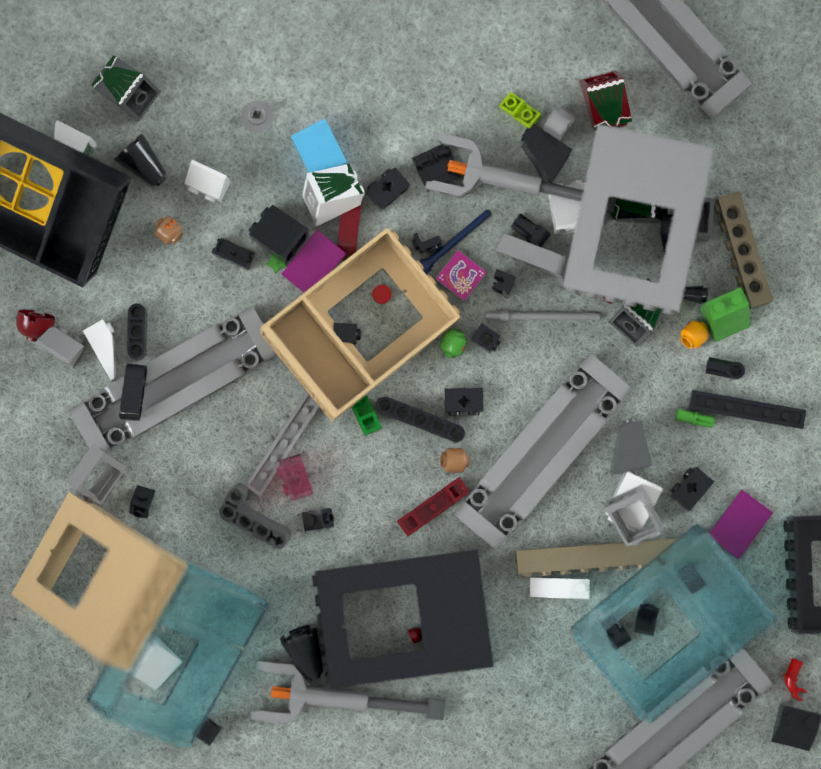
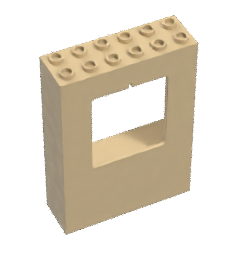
M388 227L260 327L261 336L332 423L433 343L445 331L454 326L461 318L458 308L454 304L450 305L445 292L437 289L435 280L430 275L424 273L422 264L410 256L412 253L406 245L402 246L398 241L399 236L394 230L390 231ZM383 269L402 292L406 290L404 295L420 313L422 319L374 358L366 361L352 343L342 342L334 333L335 322L329 316L328 311L379 270Z
M68 492L13 590L12 595L100 661L129 671L188 564L96 504ZM84 532L108 548V553L75 609L53 593L51 589Z

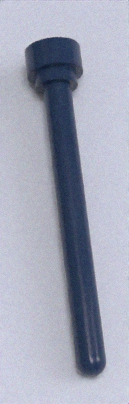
M485 210L432 256L421 259L419 262L424 267V273L427 275L432 271L433 264L489 218L491 211Z

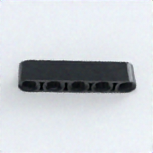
M385 396L379 398L376 402V408L379 413L455 443L462 441L465 437V430L462 426ZM384 400L390 403V408L387 411H382L379 407L380 403ZM406 408L408 415L405 418H400L397 415L398 409ZM421 414L426 417V422L423 425H418L415 422L417 415ZM435 422L443 423L444 429L441 432L434 431L433 424ZM455 428L462 432V436L459 439H454L451 436V431Z

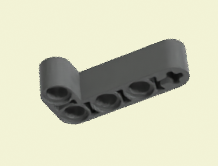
M243 483L235 484L220 507V517L274 548H284L291 539L290 530L244 505L249 489ZM234 491H239L242 497H237ZM226 507L232 508L234 513H229ZM243 516H247L250 522H246ZM260 525L265 526L267 531L261 530Z

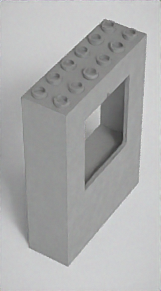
M598 124L563 288L567 289L566 292L578 295L579 292H584L586 297L597 299L598 296H603L605 301L617 303V300H622L624 305L636 307V304L644 305L643 309L655 311V308L663 309V313L670 315L679 312L715 148ZM610 196L674 209L659 282L627 276V280H624V275L594 269L605 211Z

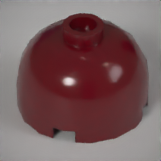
M20 309L17 311L16 326L18 331L26 336V340L36 342L49 328L54 327L55 316L44 312L43 315L35 313V310Z

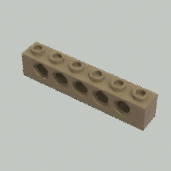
M740 191L718 197L715 200L714 210L717 215H720V229L722 233L725 232L727 237L725 246L727 251H731L733 257L730 258L731 265L738 273V276H736L737 285L742 287L749 303V309L771 303L773 298ZM728 210L735 212V219L727 217L726 213ZM732 229H739L741 237H735L732 234ZM738 247H744L747 254L745 256L740 255ZM747 264L752 267L751 274L744 272V265ZM750 283L757 285V292H752L749 289Z

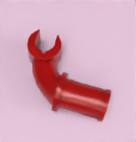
M792 658L786 674H783L791 697L797 701H804L798 697V692H807L805 689L797 687L795 683L798 681L796 678L804 663Z

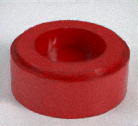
M386 285L376 286L372 292L374 301L378 304L389 302L391 299L389 287Z

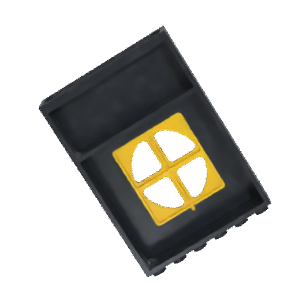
M0 113V157L10 152H20L27 156L21 175L0 166V174L16 181L18 184L12 202H8L0 194V248L83 288L98 272L132 177ZM34 160H39L49 171L54 184L53 190H49L29 179ZM25 187L49 199L48 204L40 209L27 210L19 205Z

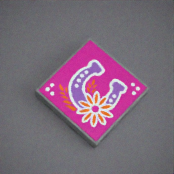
M457 249L434 280L465 303L488 272Z

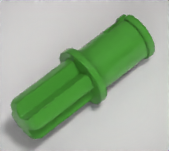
M679 408L675 419L676 421L691 423L692 426L696 424L712 428L715 422L714 417L698 414L697 411L690 412Z

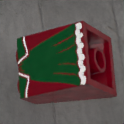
M616 70L579 80L591 125L595 131H597L598 124L609 127H624L628 125L627 123L632 122L624 79Z

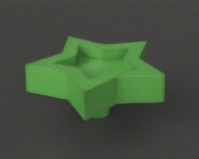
M272 254L271 260L265 264L272 267L275 274L280 268H286V265Z

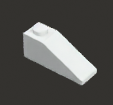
M102 319L83 330L108 377L114 382L117 380L115 337L113 335L115 330L110 322L106 323Z
M530 578V597L589 599L590 579Z

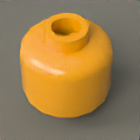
M690 321L680 333L681 342L690 349L701 347L709 338L708 326L702 321Z

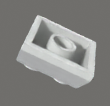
M192 160L184 184L188 187L189 192L195 195L201 193L205 195L206 200L212 203L216 201L221 203L230 180L226 175Z

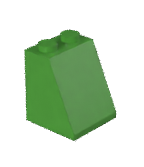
M741 287L710 300L699 307L715 342L750 327L749 303Z

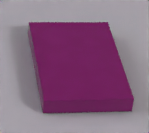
M316 229L282 272V275L305 293L333 271L347 253Z
M741 490L707 536H710L713 541L739 559L773 512Z

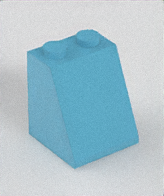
M325 118L291 136L292 142L309 173L347 164Z

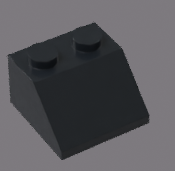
M780 704L771 742L809 751L818 733L821 714Z

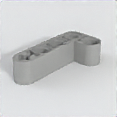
M561 106L557 112L553 111L543 130L561 141L578 115Z
M502 234L495 252L544 271L553 278L558 277L564 282L569 260L567 257L513 236Z

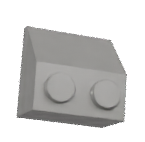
M59 325L57 328L52 326L36 341V344L74 367L86 350V347L83 346L84 341L76 336L72 339L66 335L68 331Z

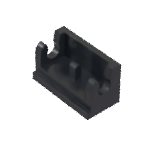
M223 238L217 239V245L211 252L214 256L247 271L256 254Z
M496 269L494 279L498 283L493 282L494 286H492V289L508 299L516 277Z

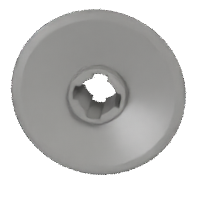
M254 100L246 104L241 113L243 125L252 132L267 130L274 118L272 108L266 102ZM255 112L261 113L259 119L253 118Z

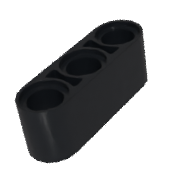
M138 303L132 304L128 309L127 353L135 360L143 359L147 352L148 313L146 308ZM141 308L142 315L138 318L134 317V310ZM136 327H141V335L135 337L133 330ZM136 346H140L142 350L138 356H134L132 353L133 348Z
M127 363L119 411L120 419L140 421L147 366Z

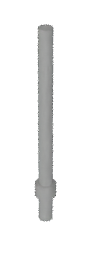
M501 310V312H485V320H501V322H508L509 320H600V312H509V310Z

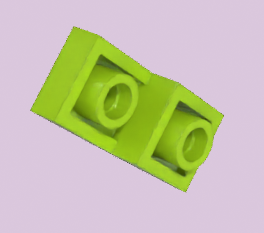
M511 91L499 105V108L526 128L529 127L531 129L533 124L536 125L542 117L540 112L526 104L523 99Z

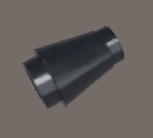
M704 285L685 287L682 299L699 304L706 303L708 288L704 287Z

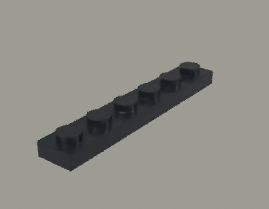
M691 390L688 408L695 411L797 429L804 428L806 410L696 390Z

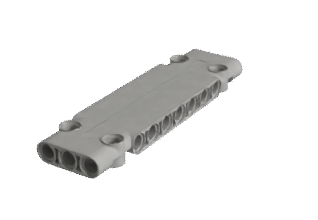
M601 0L682 91H686L691 100L696 102L711 120L753 84L737 67L736 61L727 56L724 46L682 0ZM723 65H730L732 71L726 72L723 69ZM701 89L703 96L695 95L694 90Z
M251 306L234 317L226 319L220 325L216 324L145 364L144 366H147V377L140 421L119 418L124 377L106 386L103 389L104 391L92 395L88 400L70 409L69 412L89 448L94 444L108 452L124 444L129 439H134L242 378L250 370L256 369L259 365L277 356L260 334V327L264 324L255 308ZM236 323L237 329L234 332H229L227 330L228 324ZM250 355L256 357V362L253 365H247L246 359ZM98 398L103 400V405L100 408H96L94 405L95 400ZM120 431L122 438L120 441L115 442L113 434Z
M589 354L480 480L478 486L453 515L494 550H497L520 521L525 519L607 422L608 417L630 393L632 388L595 356ZM574 376L582 378L583 383L581 386L574 385ZM607 400L612 403L610 411L603 409V401ZM480 492L483 494L484 500L482 503L474 502L473 495ZM510 517L513 520L511 528L503 526L504 518Z
M736 641L720 656L713 659L707 667L704 666L611 744L604 751V754L595 759L587 769H597V765L601 762L607 764L606 769H678L743 713V710L747 706L752 705L755 699L770 688L773 683ZM722 661L725 667L723 671L717 672L715 666L718 662ZM747 691L750 694V698L748 701L743 702L741 694Z

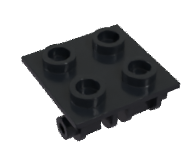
M441 144L412 157L424 186L426 181L449 183L462 177L459 173L447 171L449 161H455L449 146Z

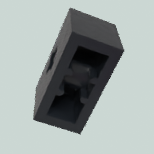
M390 168L381 175L382 179L378 182L373 181L367 187V196L381 212L410 188L409 182L396 168L392 170ZM383 185H386V186L391 185V186H390V190H391V191H388V190L383 191V190H384Z
M483 388L444 389L445 413H449V416H460V412H468V416L480 415V412L484 411ZM462 397H466V400L469 401L466 407L458 404Z
M698 467L689 468L683 475L685 479L682 483L679 484L677 482L670 490L672 492L670 497L686 511H690L714 483ZM687 484H694L693 489L695 491L687 492Z

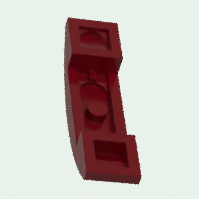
M362 202L360 206L341 214L337 246L347 253L341 261L347 260L356 253Z
M458 477L400 518L397 523L406 536L409 537L468 495L470 491L461 478Z

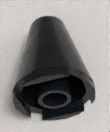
M140 134L135 141L131 142L114 159L152 187L155 184L160 186L166 180L164 177L166 172L143 134Z
M309 624L289 631L290 635L286 638L282 635L280 637L282 646L305 679L313 681L320 678V674L323 673V666L315 624H313L312 628H310Z

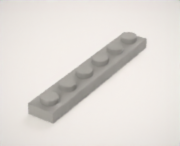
M307 391L246 483L248 489L262 497L319 409V406Z

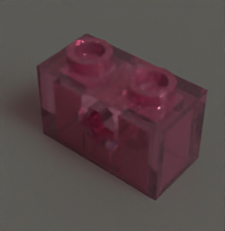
M301 453L279 460V467L276 469L279 478H283L285 481V485H282L285 495H289L291 501L312 495L313 489ZM294 475H295V477L297 478V480H293V478H291V476H294Z

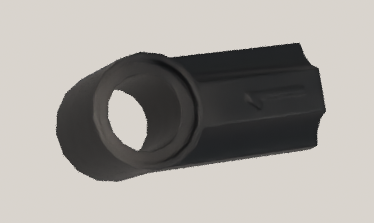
M521 213L511 225V228L525 237L528 243H533L539 247H542L551 236L550 232L544 227L536 225Z
M708 357L705 373L738 380L744 375L745 368L739 362ZM732 366L740 368L741 373L739 376L731 374L730 369Z
M612 609L597 616L614 650L632 641Z

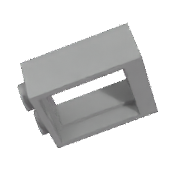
M93 444L69 477L67 483L72 486L71 491L76 495L81 496L83 494V498L88 502L93 503L95 501L101 505L127 466ZM103 460L108 466L92 489H86L83 487L84 483L98 463Z
M642 485L606 501L605 509L626 547L639 545L644 539L649 537L655 538L662 532L663 524ZM641 500L653 524L630 534L617 510Z

